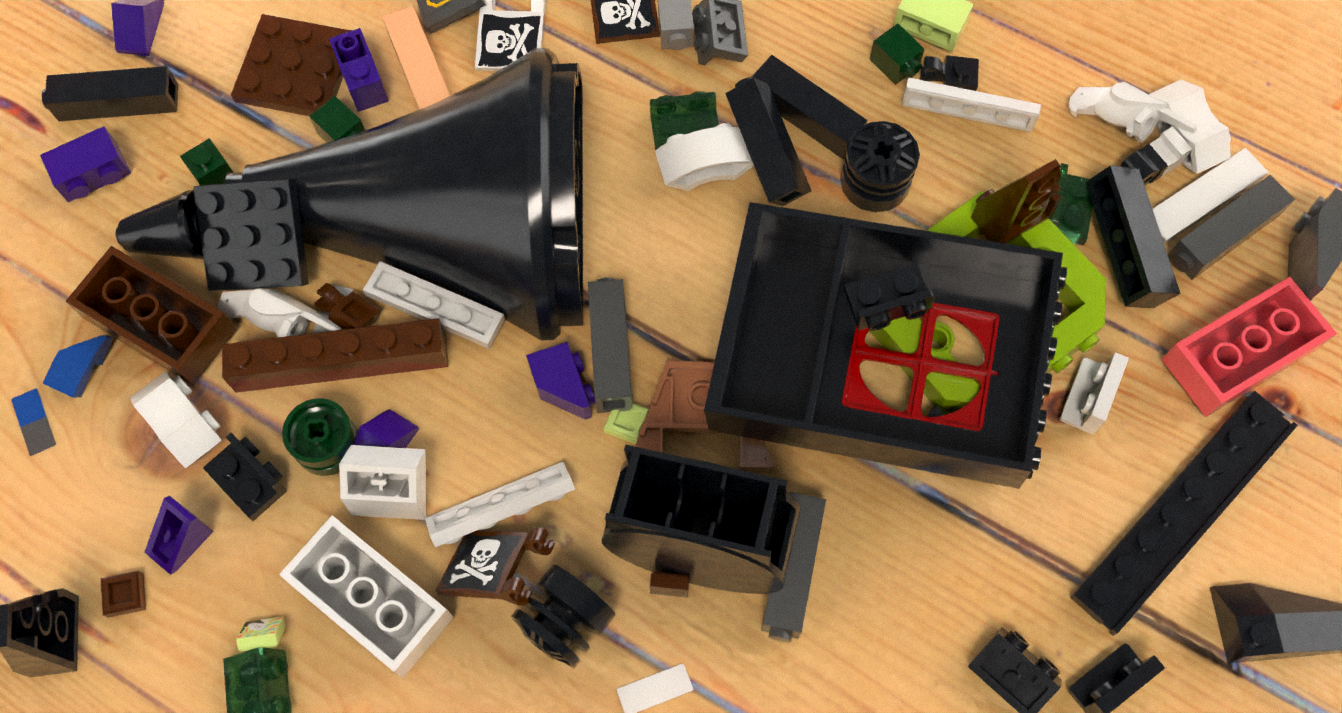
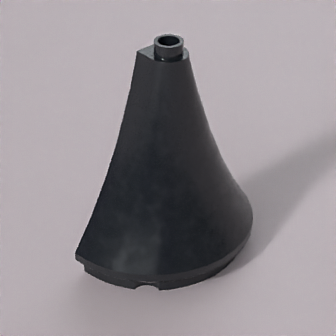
M535 48L491 76L435 104L400 118L303 151L255 164H247L243 172L228 173L225 183L295 178L303 241L305 244L314 245L375 264L381 261L504 314L505 320L541 341L556 339L561 334V326H583V83L579 64H559L557 56L548 48Z

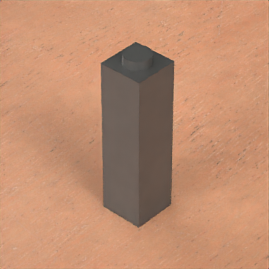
M1269 175L1180 239L1168 256L1173 260L1175 267L1179 271L1185 273L1193 280L1279 217L1295 199Z
M601 278L597 281L588 282L597 413L611 412L613 410L630 411L633 406L623 279Z
M789 492V495L798 502L801 511L784 586L778 592L768 593L761 631L769 632L768 637L770 639L781 642H791L792 638L799 639L802 633L826 499Z

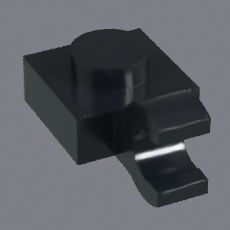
M946 55L944 62H942L937 57L926 56L924 58V66L920 69V80L941 81L943 85L976 91L978 88L979 59Z

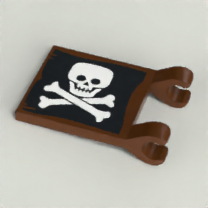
M591 0L596 44L660 37L655 0Z
M535 528L529 533L474 531L464 535L435 591L438 595L502 599L524 606L528 603L532 592L529 589H523L525 581L522 578L513 577L525 550L540 555H549L553 550L555 542L553 540H546L549 532L545 528Z

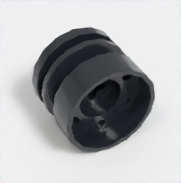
M870 122L858 128L849 139L840 177L842 191L848 200L860 209L871 212L889 211L900 205L909 193L912 179L917 169L920 157L917 141L908 130L891 122Z
M553 564L537 583L538 588L547 600L542 604L530 597L526 604L535 615L530 617L523 611L516 609L510 617L520 627L524 636L544 654L553 660L556 659L575 668L580 659L568 647L572 644L587 653L590 647L579 633L584 628L600 636L615 617V612L575 576Z

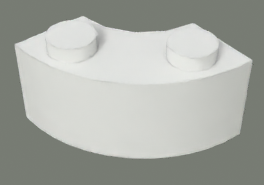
M1179 80L1149 94L1167 104L1169 110L1197 126V131L1193 134L1166 122L1156 123L1160 135L1173 126L1192 148L1182 163L1185 167L1198 174L1231 158L1229 128L1220 123L1211 112L1202 87Z
M723 123L714 128L702 129L685 135H673L667 139L666 144L655 150L665 186L690 191L699 185L711 181H734L754 167L739 127H732L729 123Z
M165 371L131 396L130 399L133 406L151 426L161 442L186 469L222 441L216 433V430L221 426L208 410L201 413L188 397L193 391L179 375L173 379Z

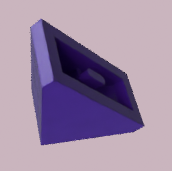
M118 0L111 3L114 42L117 53L149 56L164 7V0Z
M388 409L359 427L354 445L406 448L418 432L419 427Z
M167 496L163 499L144 552L171 575L189 559L214 531L171 496Z

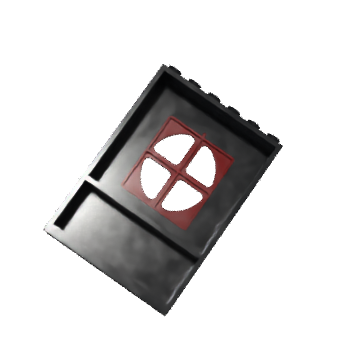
M750 202L704 408L708 428L710 431L1020 489L1026 479L1032 478L1033 471L1038 470L1041 458V447L1035 446L1039 433H1043L1046 423L1047 410L1040 408L1042 407L1044 396L1049 395L1052 382V374L1046 373L1049 361L1054 359L1057 347V338L1052 337L1055 324L1058 325L1060 321L1062 302H1057L1060 289H1064L1067 277V267H1061L1063 253ZM918 263L927 289H932L935 296L932 308L923 315L918 350L914 354H907L867 346L865 338L870 330L866 328L858 331L844 292V284ZM947 316L954 319L974 335L984 352V363L982 365L975 366L941 360L932 356L931 347L935 323L938 317ZM863 361L902 366L912 370L913 380L908 407L905 411L899 412L886 406L869 391L860 374V364ZM931 372L974 379L980 384L977 396L969 404L953 413L927 417L921 412L926 377Z

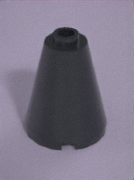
M194 190L185 191L120 220L116 228L117 242L127 252L204 259Z

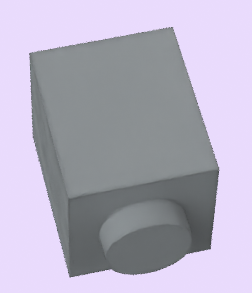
M658 0L661 48L681 50L686 47H694L691 0Z

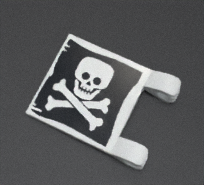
M485 0L486 5L481 7L479 12L475 71H499L533 49L542 48L546 0H531V11L494 10L496 0Z

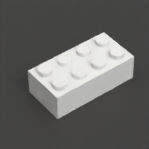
M333 515L279 574L401 678L406 676L454 618L445 607Z

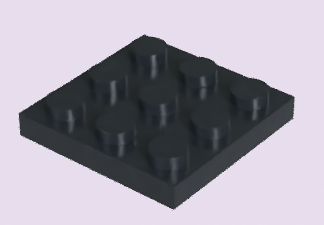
M295 178L193 186L208 291L295 287L309 284Z

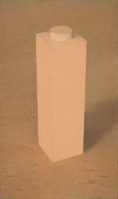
M414 7L399 9L391 14L382 16L418 110L449 97V91Z

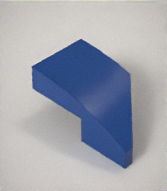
M101 335L59 350L46 374L43 384L70 397H81L93 366L103 364L113 337Z

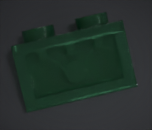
M697 91L690 95L674 97L664 95L649 101L655 150L666 144L667 139L673 135H685L719 125L715 92Z
M1061 163V179L1057 182L1061 187V191L1058 192L1061 202L1053 216L1049 219L1072 243L1084 245L1088 238L1093 208L1085 183L1089 179L1067 174L1069 164Z
M256 648L223 659L227 713H291L288 664L285 650Z

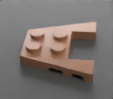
M667 361L652 398L650 409L640 429L635 447L663 453L664 432L721 433L709 430L704 413L715 362ZM739 436V470L772 471L773 462L765 441Z

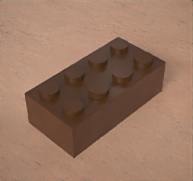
M113 246L106 251L65 301L82 318L176 376L179 375L191 385L195 384L222 349V344H226L237 330L222 311Z

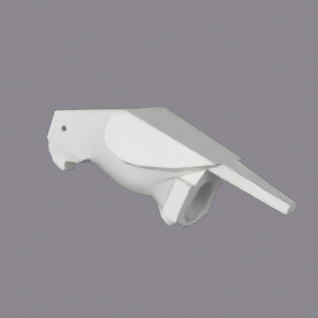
M1126 82L1117 83L1112 87H1079L1070 97L1069 111L1074 117H1077V114L1096 115L1108 124L1126 128L1127 135L1129 137L1135 136V139L1143 142L1153 132L1156 123L1166 122L1193 134L1197 131L1195 124L1169 110L1167 104Z
M258 288L254 290L222 292L218 304L219 310L228 317L231 323L233 318L245 317L260 329L275 332L277 338L304 335L308 325L307 319L331 331L341 330L340 327L317 314L316 310L279 289Z

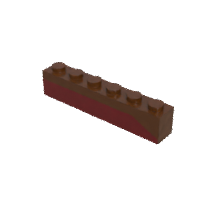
M439 318L222 344V378L235 393L448 367L446 334Z

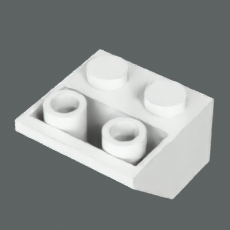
M351 445L339 463L340 499L351 516L425 520V449Z

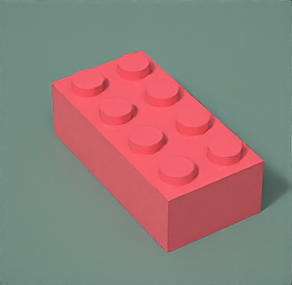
M1288 277L1176 343L1161 360L1203 415L1207 417L1315 352L1337 333L1293 279Z

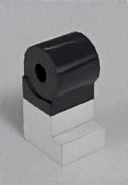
M1172 126L1164 131L1158 139L1131 154L1119 167L1139 169L1144 185L1151 184L1181 166L1192 148Z

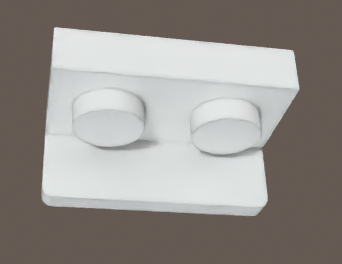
M1116 352L1107 363L1102 361L1098 363L1084 358L1080 363L1061 412L1060 421L1093 435L1107 419L1129 358Z

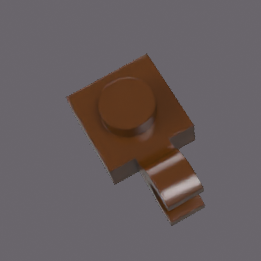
M325 283L317 290V294L321 297L315 302V306L322 312L330 313L329 320L344 330L370 327L379 319L381 310L353 291L344 296L328 283Z

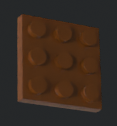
M262 14L232 90V99L236 103L310 116L333 96H337L343 79V74L329 38L352 30Z

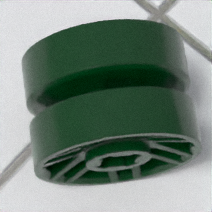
M317 398L302 402L288 414L283 425L282 438L288 452L305 470L315 475L329 476L339 473V463L349 447L354 445L358 430L340 405L328 399Z

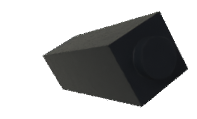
M773 55L751 76L768 83L781 117L843 160L846 156L849 139L858 128L867 124V119Z
M167 66L47 75L46 89L42 90V102L44 107L49 109L58 121L177 112L178 83Z
M754 77L740 80L735 84L734 89L725 93L769 203L784 206L812 190L768 83Z

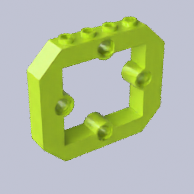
M984 192L978 193L926 231L974 239L982 235L983 233L971 216L977 204V198ZM1047 219L1007 244L1063 253L1061 267H1067V277L1064 289L1059 291L1058 299L1072 314L1054 326L1052 337L1057 338V347L1054 359L1049 361L1046 373L1054 370L1058 374L1074 360L1071 356L1075 352L1080 350L1084 354L1099 342L1100 339L1096 335L1105 325L1106 278L1050 219ZM906 317L892 320L891 324L883 329L869 332L885 350L914 354L918 350L922 321L919 318L908 320ZM936 322L933 341L939 343L941 349L931 348L932 356L936 359L958 362L950 353L955 342L953 331L946 324ZM900 366L909 378L913 380L912 370ZM931 372L926 377L924 395L933 405L937 404L948 412L953 413L969 404L977 396L980 384H977L974 379Z

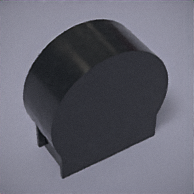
M625 444L624 452L627 460L622 465L610 511L605 516L606 525L601 541L607 550L619 558L651 572L688 575L689 583L703 587L749 594L774 593L783 588L801 511L798 502L787 493V480Z

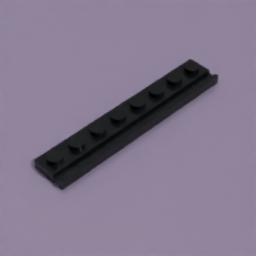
M1256 391L1252 392L1070 598L1099 624L1102 623L1109 629V633L1112 636L1118 634L1298 425L1286 420L1283 417L1285 414Z

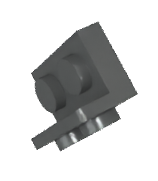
M702 0L694 7L692 12L696 36L694 47L698 55V64L706 65L713 56L743 62L748 56L742 1Z

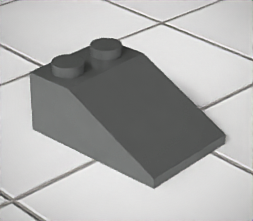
M1337 188L1326 199L1319 196L1307 213L1304 212L1292 228L1297 233L1289 243L1288 277L1293 279L1310 301L1324 289L1342 261V191Z

